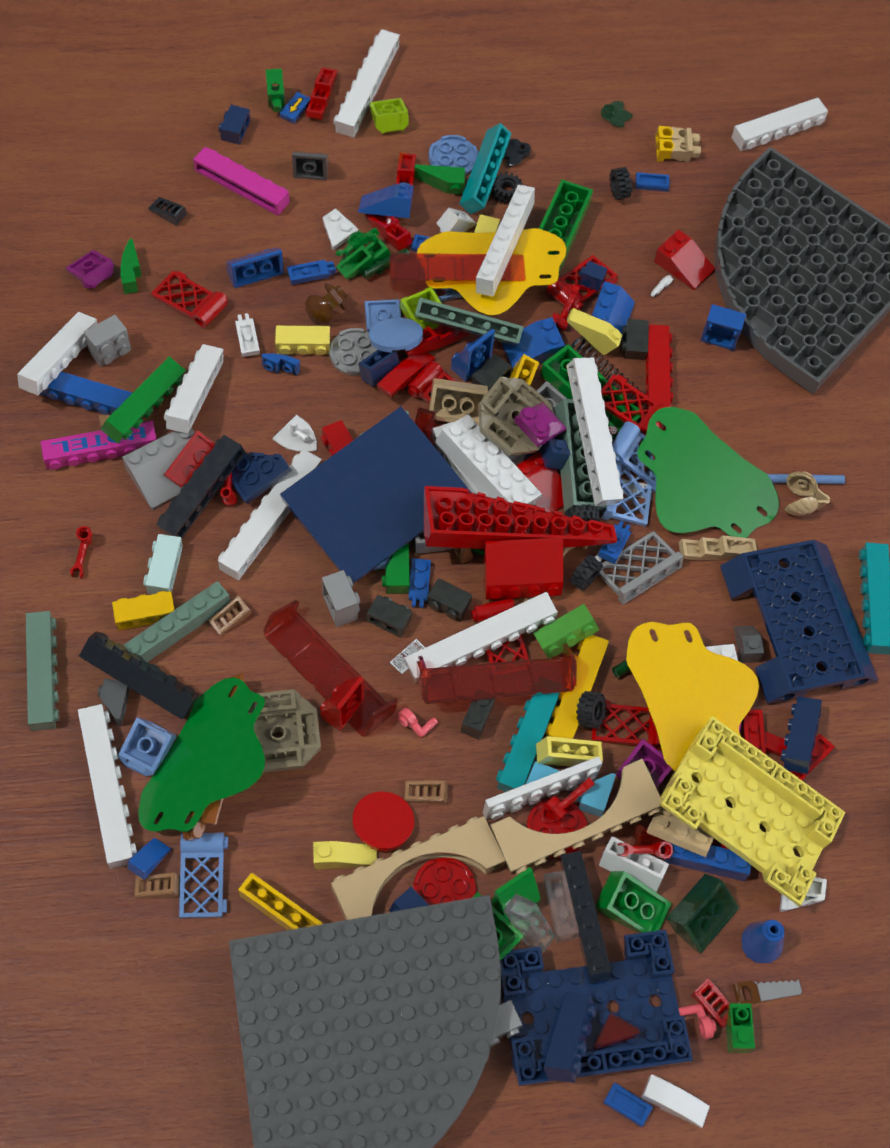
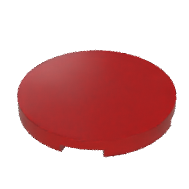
M385 791L373 792L363 797L355 806L352 816V827L356 837L368 845L370 849L391 851L401 847L411 836L414 828V815L409 804L400 796Z
M551 798L536 805L531 810L526 822V828L547 834L569 833L588 826L583 813L573 802L565 809L567 814L558 821L551 812L544 808V805ZM582 846L577 849H573V847L565 849V854L578 852ZM551 855L547 858L560 859L561 856L554 858V856Z
M450 857L432 859L426 862L418 870L413 883V889L429 905L469 899L476 894V884L470 869L461 861Z

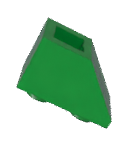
M729 1004L726 1026L728 1053H750L755 1049L751 1004Z

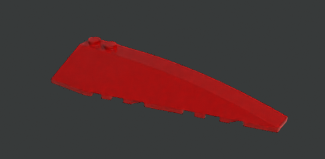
M424 487V536L426 547L485 549V541L563 538V548L617 542L615 527L611 524L595 520L585 521L575 515L568 517L562 515V512L554 511L552 513L545 511V508L518 501L511 503L502 497L497 496L495 499L487 497L485 493H471L469 489Z

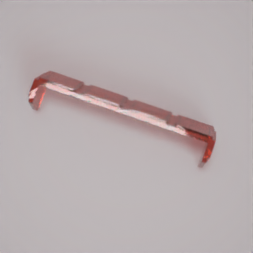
M392 253L389 258L390 287L395 288L396 280L476 281V276L486 254ZM511 255L500 281H525L523 255Z
M294 600L270 614L263 630L265 638L329 701L337 685H341L345 680L359 677L360 675L296 611L299 601ZM364 680V702L348 723L362 737L369 736L393 715L398 701L394 699L387 703Z
M563 644V657L428 669L422 656H418V661L416 662L421 698L426 704L456 702L459 699L468 701L491 699L497 696L535 695L537 692L543 694L573 691L575 686H577V661L568 644Z

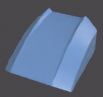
M137 717L118 757L130 769L144 776L153 775L164 760L177 735L149 720Z

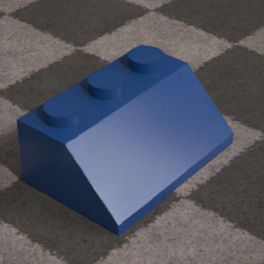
M276 247L226 262L227 273L234 288L284 274L282 250Z
M604 281L592 316L610 323L622 334V327L626 325L627 319L630 318L635 301L621 286Z

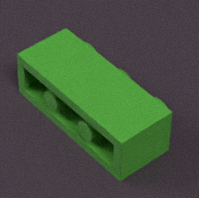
M583 604L534 632V635L547 658L550 659L569 647L576 645L581 640L592 636L595 632L599 631V628L587 607Z

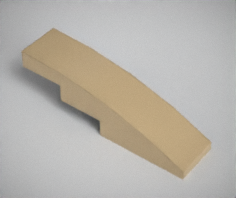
M722 535L719 539L702 537L699 541L681 539L679 541L680 553L683 555V559L731 560L742 553L757 551L756 541L751 538Z

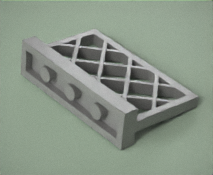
M653 531L622 550L615 564L609 561L603 562V568L598 575L618 595V600L624 605L680 569L683 564V555L679 551L675 553ZM654 539L658 543V547L648 546L647 542ZM635 549L644 550L643 556L632 555V551ZM646 550L657 551V556H645ZM659 552H666L670 557L658 558ZM621 558L629 559L628 565L617 564V561ZM631 560L642 561V567L630 566ZM644 561L656 562V565L652 568L644 567ZM613 568L614 573L613 575L605 574L602 570ZM616 569L627 570V576L616 575ZM630 570L640 571L641 575L629 577ZM615 580L626 581V585L618 588L614 582Z

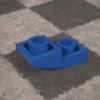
M271 353L262 354L261 356L262 367L267 371H273L278 374L283 369L285 372L298 375L301 371L300 360Z

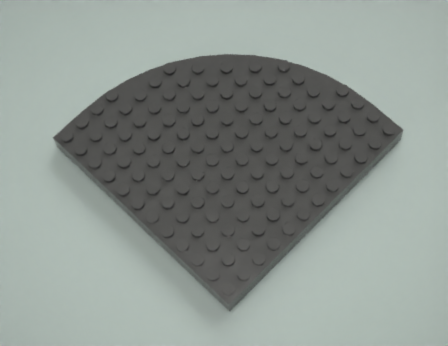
M769 147L742 174L727 198L715 237V273L720 293L727 309L746 314L741 332L764 359L814 394L890 312V226L772 147Z
M490 895L229 941L254 1148H433L444 1137L462 1113L479 1082L488 1060L496 1031L500 1004L501 967Z

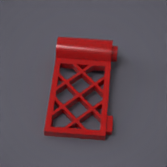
M594 255L559 278L554 284L547 286L546 292L563 306H565L574 285L568 284L566 280H574L575 286L580 287L579 290L587 291L585 296H582L579 292L577 293L570 312L573 308L580 311L583 303L598 293L596 290L578 285L577 280L581 281V277L577 276V272L581 271L582 266L586 267L588 261L608 268L606 274L610 277L605 278V282L615 284L618 281V275Z
M172 271L151 293V296L191 318L199 327L206 328L228 305L227 296L222 292L213 293L186 278V274L180 271ZM174 278L180 281L178 284L170 285ZM192 287L194 291L183 292V288ZM181 288V293L171 294L172 289ZM168 290L169 295H159L161 291ZM197 295H207L204 299L197 300ZM194 296L195 300L185 302L184 297ZM182 298V302L173 303L172 299ZM196 305L192 312L186 310L187 306Z
M430 361L410 382L408 392L412 397L422 398L430 404V397L428 395L432 390L433 378L450 381L456 380L445 373L437 362Z
M613 374L601 389L602 396L610 395L611 402H605V410L624 422H631L637 425L640 432L645 436L652 415L661 408L672 407L667 403L659 404L628 384L627 379L619 374L617 376ZM616 382L620 385L621 390H612L611 384ZM626 393H633L636 399L627 400ZM622 394L624 401H615L613 395ZM641 403H648L652 408L642 410ZM629 404H638L639 411H630ZM625 405L626 412H619L616 406ZM640 415L641 422L639 424L632 420L631 416ZM660 421L656 422V425L663 430L665 426Z
M509 598L476 605L474 610L471 611V617L473 622L478 624L515 607L513 599ZM522 634L515 640L520 645L517 652L507 647L510 642L509 640L505 645L502 644L501 648L503 649L498 656L493 654L490 649L486 650L489 664H486L488 676H492L493 680L532 670ZM504 650L515 655L510 663L500 658ZM516 657L524 660L526 667L517 668L512 664ZM498 661L508 666L505 672L496 673L495 665Z
M609 700L605 701L607 703L605 709L611 715L603 720L602 725L609 734L605 737L596 736L597 729L592 728L591 741L637 746L641 740L635 735L643 729L648 735V741L646 742L655 749L662 751L657 729L648 707L610 704L611 701ZM621 711H626L630 715L624 722L617 716ZM640 713H649V720L644 724L636 717ZM614 717L620 725L611 730L606 722ZM632 719L640 726L634 732L626 726ZM622 727L629 734L625 739L619 738L615 734Z

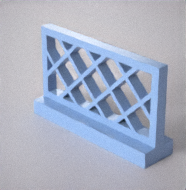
M631 455L629 461L633 465H638L637 457ZM618 462L616 466L620 473V485L629 497L624 500L622 499L615 505H608L602 511L601 519L609 520V518H614L646 527L652 486L647 483V487L642 489L637 482L642 478H634L629 472L630 469L626 468L621 462ZM649 469V471H647L645 474L648 476H652L651 469ZM626 474L630 482L625 484L621 479V475ZM633 484L638 492L632 494L628 486ZM639 494L645 499V502L641 505L635 498ZM630 499L636 506L632 510L625 503ZM621 505L627 513L624 515L616 513L618 506ZM639 510L643 515V520L636 518L633 512Z

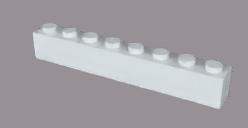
M381 29L379 35L375 36L374 45L370 46L368 57L364 58L363 67L358 70L357 79L353 80L351 90L347 92L345 102L341 104L339 114L334 118L337 133L355 137L370 106L369 102H372L399 48V34Z
M523 185L517 186L476 276V293L494 296L533 208L535 188Z
M574 358L566 367L595 506L615 505L623 499V489L619 480L620 473L616 466V454L613 452L612 436L608 428L609 421L605 413V402L602 399L601 383L598 380V368L594 358Z
M304 449L294 456L290 465L292 471L272 486L271 492L263 497L259 508L254 509L251 513L249 521L241 526L237 537L231 539L228 549L219 555V570L238 581L291 511L282 501L280 493L322 464L321 458Z
M545 592L405 657L406 665L415 683L427 682L431 679V676L437 673L439 675L444 674L454 665L461 666L471 657L478 658L486 650H495L508 640L512 642L525 632L532 633L538 626L550 624L555 621L557 610L548 593Z
M102 704L78 709L107 864L110 869L126 866L128 861L137 853L135 843L131 844L130 836L134 835L131 823L127 824L126 817L130 815L127 804L123 805L122 798L126 797L124 786L119 785L118 779L122 778L120 766L115 764L118 755L116 747L112 748L111 741H114L112 728L108 729L107 723L111 722L109 711H105Z

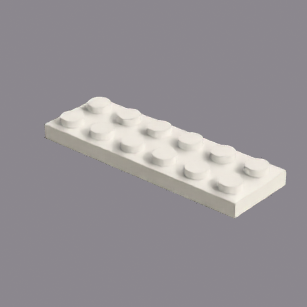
M598 756L489 798L485 801L483 815L486 820L490 818L496 820L508 811L513 813L519 811L526 804H537L544 797L552 798L557 796L562 790H573L578 784L583 783L589 777L592 781H595L602 762Z

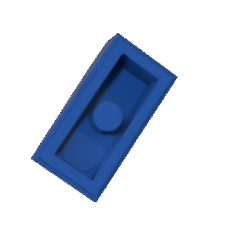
M154 837L128 861V869L145 880L171 851V848Z

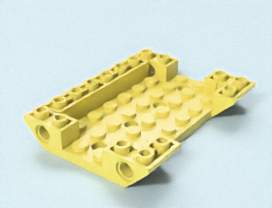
M713 716L709 718L692 741L660 797V806L693 830L700 827L762 872L764 881L799 907L802 905L817 874L813 871L819 855L822 849L832 842L846 813ZM691 775L696 776L699 780V783H695L692 780ZM725 800H729L733 807H728ZM759 824L766 828V833L761 831ZM793 849L798 850L800 857L794 854Z

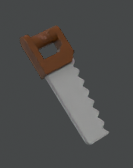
M785 980L783 983L781 981L777 983L775 981L772 983L767 981L765 984L763 982L758 984L757 982L746 981L732 985L737 1004L754 1005L762 1001L796 996L802 993L799 980L796 982ZM742 988L748 990L750 1000L745 1001Z

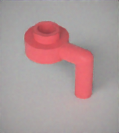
M404 708L398 713L399 722L405 728L407 726L412 728L419 737L425 736L438 724V721L433 717L421 727L416 716L408 708Z
M701 1004L678 1008L680 1016L697 1014L699 1030L704 1040L714 1037L716 1024L713 1019L711 1020L709 1016H706L704 1007Z

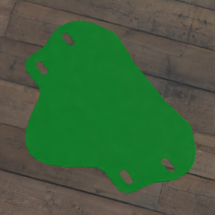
M664 407L652 415L648 423L646 437L639 446L637 455L639 460L651 469L656 476V513L664 528L671 532L687 533L709 527H718L729 536L747 538L753 530L772 521L778 512L779 500L774 485L765 472L737 454L717 437L692 411L676 407ZM660 421L666 426V431L661 430L656 425V422ZM645 451H650L655 456V460H651L646 456ZM757 507L763 508L767 512V516L759 513ZM735 523L741 528L742 532L737 533L731 527V524Z
M234 677L222 679L211 686L195 701L179 736L161 766L141 793L138 814L142 827L153 832L166 829L189 831L196 826L210 803L248 789L261 777L265 767V756L255 734L254 724L264 708L265 699L263 696L252 692L243 680ZM233 686H237L233 696L228 697ZM254 702H257V706L254 709V711L251 714H248V711ZM191 811H194V815L191 818L190 822L185 824V820L188 814ZM163 812V816L158 824H154L158 814Z

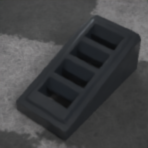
M161 197L149 207L151 212L175 226L187 215L186 207Z

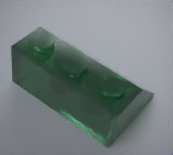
M705 873L666 919L674 932L701 954L739 910V907L723 880Z

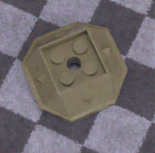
M500 376L478 404L480 433L508 456L535 453L541 446L537 448L514 422L512 417L518 416L522 409L533 407L541 402H544L553 412L552 406L548 400L524 380Z
M295 689L257 693L265 699L264 708L254 724L255 734L265 756L263 773L303 768L321 750L317 709ZM254 702L248 711V714H251L254 711V709L257 706V702ZM277 732L284 734L280 738H275L273 736Z

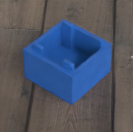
M712 304L700 341L734 351L746 314Z

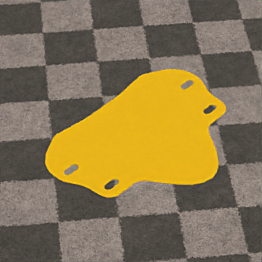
M537 228L522 230L493 297L476 293V276L496 232L466 233L446 231L439 233L421 243L417 250V260L424 269L426 284L434 289H456L477 311L487 315H497L508 310L528 287L533 285H551L557 282L559 266L566 256V246L561 238L547 231ZM549 251H559V252H560L558 255H549V254H548ZM424 255H435V258L424 259ZM540 275H551L549 279L539 278ZM434 278L445 279L443 282H433Z
M648 622L635 628L628 641L626 661L651 713L666 763L676 771L692 741L711 716L740 736L739 725L751 709L758 695V678L748 666L735 659L709 651L704 646L697 628L691 623L667 625ZM650 629L655 630L658 641L654 642L649 632ZM685 630H688L693 640L691 643L685 637ZM691 775L692 780L695 783H699L698 778L694 775Z

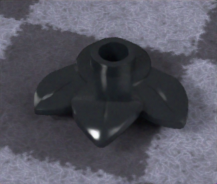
M510 139L503 156L508 158L507 166L512 167L520 164L523 159L530 155L531 147L528 143H521L518 139Z

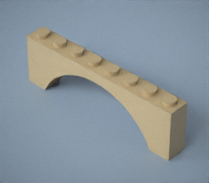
M643 759L623 767L621 784L615 801L603 816L583 829L563 834H547L528 829L511 817L491 824L490 827L506 860L505 862L510 873L515 872L517 875L527 869L526 866L533 863L535 866L547 862L546 858L551 855L556 858L565 854V849L573 847V849H577L585 845L584 841L590 838L592 841L604 837L603 833L608 830L611 833L623 828L622 824L624 823L634 824L642 820L640 816L647 813L649 816L657 814L662 806H660V795Z
M473 817L465 825H455L442 835L437 833L429 838L430 840L422 843V841L412 844L410 849L395 851L391 854V857L385 860L384 858H379L369 867L361 866L348 876L340 875L336 877L334 882L331 883V889L345 920L372 916L375 902L383 887L394 875L414 863L428 859L450 857L472 865L485 875L503 867L506 860L485 817Z

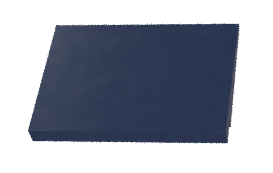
M400 406L280 493V496L297 521L339 571L344 570L346 576H350L354 584L424 532L425 486L468 489V487Z

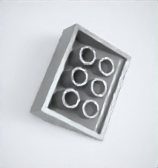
M192 428L188 434L173 431L122 457L126 471L151 510L175 499L179 495L181 488L166 478L164 473L195 432Z

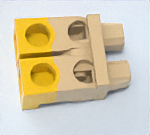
M658 126L655 136L657 162H663L664 159L690 162L691 157L699 158L701 147L693 145H699L700 134L692 133L691 128H686L685 130L683 128Z

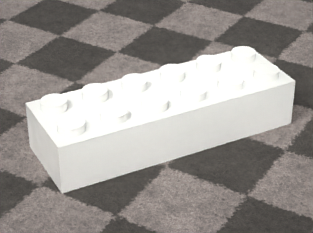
M469 415L462 417L441 430L436 444L481 493H485L487 497L495 499L497 496L502 497L511 503L518 501L535 506L542 493L500 448L480 433L479 425Z

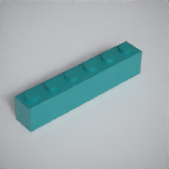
M501 123L486 131L459 204L470 214L485 208L512 133Z
M866 542L863 548L859 550L858 555L859 560H861L859 575L862 577L860 592L863 594L861 609L864 611L862 626L865 628L863 642L868 653L890 655L888 544Z
M540 677L538 684L534 682L530 694H533L532 699H527L523 711H526L525 717H520L516 727L519 728V732L517 735L513 734L510 746H513L511 752H506L502 762L505 764L504 770L499 769L495 780L498 781L497 789L507 792L525 785L537 754L536 744L543 739L563 685Z

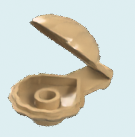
M797 471L790 473L786 478L787 486L794 494L807 496V498H801L799 501L787 505L785 511L788 514L804 516L821 509L830 502V497L818 489V484L810 473Z

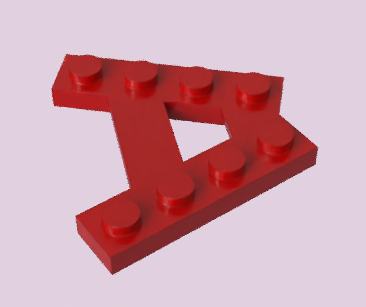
M750 709L742 720L743 738L764 754L768 751L781 757L782 749L786 750L787 747L784 746L785 739L764 731L763 711ZM821 734L816 737L809 774L835 748ZM789 771L802 781L809 775Z

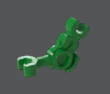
M373 228L367 233H362L359 230L353 232L348 239L347 247L343 250L339 249L335 253L336 256L343 255L340 262L346 259L352 250H356L370 241H377V235L380 234L378 229Z

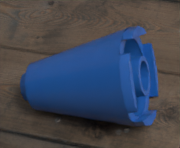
M776 920L756 921L749 924L741 936L742 950L749 959L756 963L767 964L773 962L781 955L783 950L784 928L782 924Z

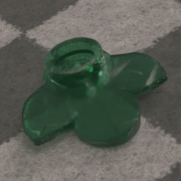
M614 101L611 104H606L600 112L604 119L609 120L616 127H624V122L629 121L633 117V114L623 109V101Z

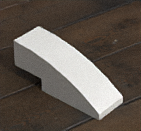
M652 1074L647 1080L641 1097L661 1107V1110L700 1128L703 1127L710 1107L686 1091Z

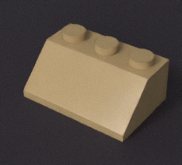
M433 378L428 419L454 423L462 417L469 415L479 425L478 404L488 393V387Z

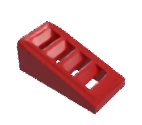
M707 979L691 996L723 1028L727 1024L728 1013L722 1019L719 1015L725 1009L728 1011L730 1003L717 987ZM707 989L710 993L704 998L701 994ZM714 996L716 1000L710 1005L707 1001ZM720 1002L722 1006L715 1012L713 1008Z

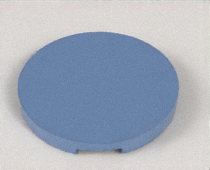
M446 135L430 146L429 163L434 166L464 167L465 175H467L473 169L478 150L465 137Z
M407 318L382 320L374 324L369 331L371 345L380 351L392 353V350H411L418 346L423 339V331L420 324Z

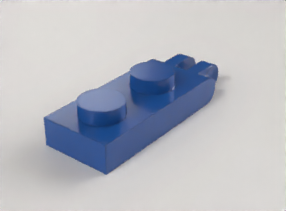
M326 260L288 266L287 272L291 285L328 278L330 274L336 273L333 261L326 262Z
M620 521L618 525L614 524L617 542L603 544L598 554L599 557L613 564L616 563L631 535L629 531L631 525L627 524L624 529L622 528L623 521Z
M412 558L408 600H412V607H416V600L420 601L419 608H423L424 601H427L431 560Z

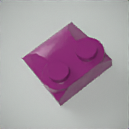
M92 250L65 269L80 280L84 288L92 289L103 280L111 277L114 264L111 259Z
M544 402L522 409L520 414L514 419V422L537 448L567 429Z

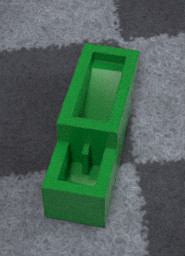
M378 237L377 241L371 242L368 246L364 247L362 245L340 262L336 268L347 280L360 275L362 269L372 265L377 260L385 259L391 253Z
M133 238L128 240L121 260V280L124 295L138 292L136 278L142 277Z

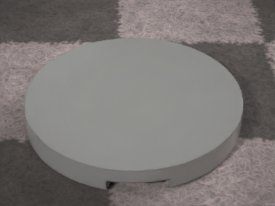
M350 328L343 330L330 343V360L333 366L340 372L351 376H361L358 363L378 349L371 345L369 332L365 331V329Z

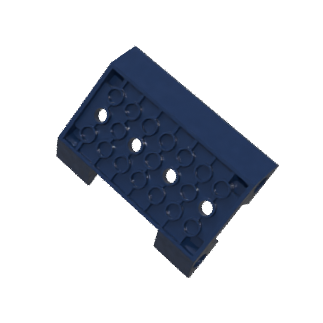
M809 540L742 553L720 565L731 600L749 597L753 590L775 652V658L755 668L767 704L796 699L798 696L804 697L809 690L839 685L840 689L878 681L826 544L816 540ZM779 562L787 563L788 568H782ZM791 595L799 596L800 601H793ZM803 630H811L813 636L805 635ZM817 664H822V665H824L825 668H826V671H824V672L819 671V670L817 669L816 665H817Z
M666 930L624 935L625 961L609 963L611 968L610 980L589 984L585 966L542 972L544 966L540 947L511 950L500 961L503 1003L512 1001L522 1024V1028L519 1029L520 1033L508 1038L518 1086L552 1082L548 1080L544 1064L565 992L590 994L593 1004L596 1005V1015L591 1020V1034L586 1038V1052L580 1060L581 1071L576 1075V1078L693 1061L684 1016H680L672 979L675 970ZM649 997H658L660 1000V1006H651L649 1003ZM608 1002H615L618 1005L616 1013L608 1011ZM525 1013L531 1014L534 1022L530 1025L524 1024L522 1015Z

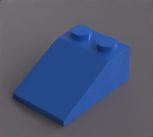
M408 183L394 184L363 195L358 213L409 218L414 186Z
M553 317L536 321L523 328L518 347L501 342L512 370L523 354L538 361L540 364L565 347Z
M491 329L474 342L468 343L464 350L454 354L452 357L451 370L465 382L471 379L473 372L477 369L479 370L487 358L490 359L492 357L495 330Z

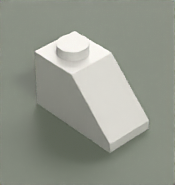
M448 208L436 224L441 228V233L446 231L465 232L474 227L476 222L466 212Z

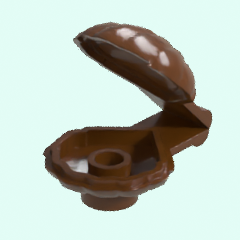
M324 283V287L328 292L325 296L310 295L307 298L305 310L308 317L315 323L320 325L331 323L333 309L338 305L342 310H346L345 298L347 294L340 285L335 287Z

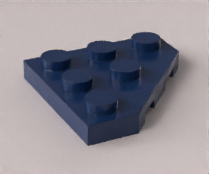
M250 452L243 456L232 471V483L244 502L249 504L290 473L292 469L281 454L265 455L264 453Z

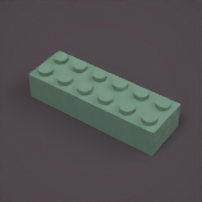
M563 399L555 406V415L567 428L557 435L558 440H566L570 451L563 469H560L564 512H566L567 509L576 507V505L591 504L593 506L595 504L573 399ZM608 505L596 506L598 512L603 511Z

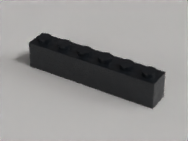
M223 435L221 439L216 441L212 451L204 457L203 463L198 469L194 470L191 479L182 486L179 495L171 501L167 511L159 517L156 525L163 533L169 536L181 537V539L184 537L246 454L241 444L226 435Z
M96 631L89 636L79 654L80 658L181 720L190 712L199 696V693L195 692L191 686L182 684L173 675L164 673L158 666L146 662L140 655L128 651L124 645L115 643L104 633Z
M578 851L562 854L560 866L589 984L610 980L611 968L582 853Z

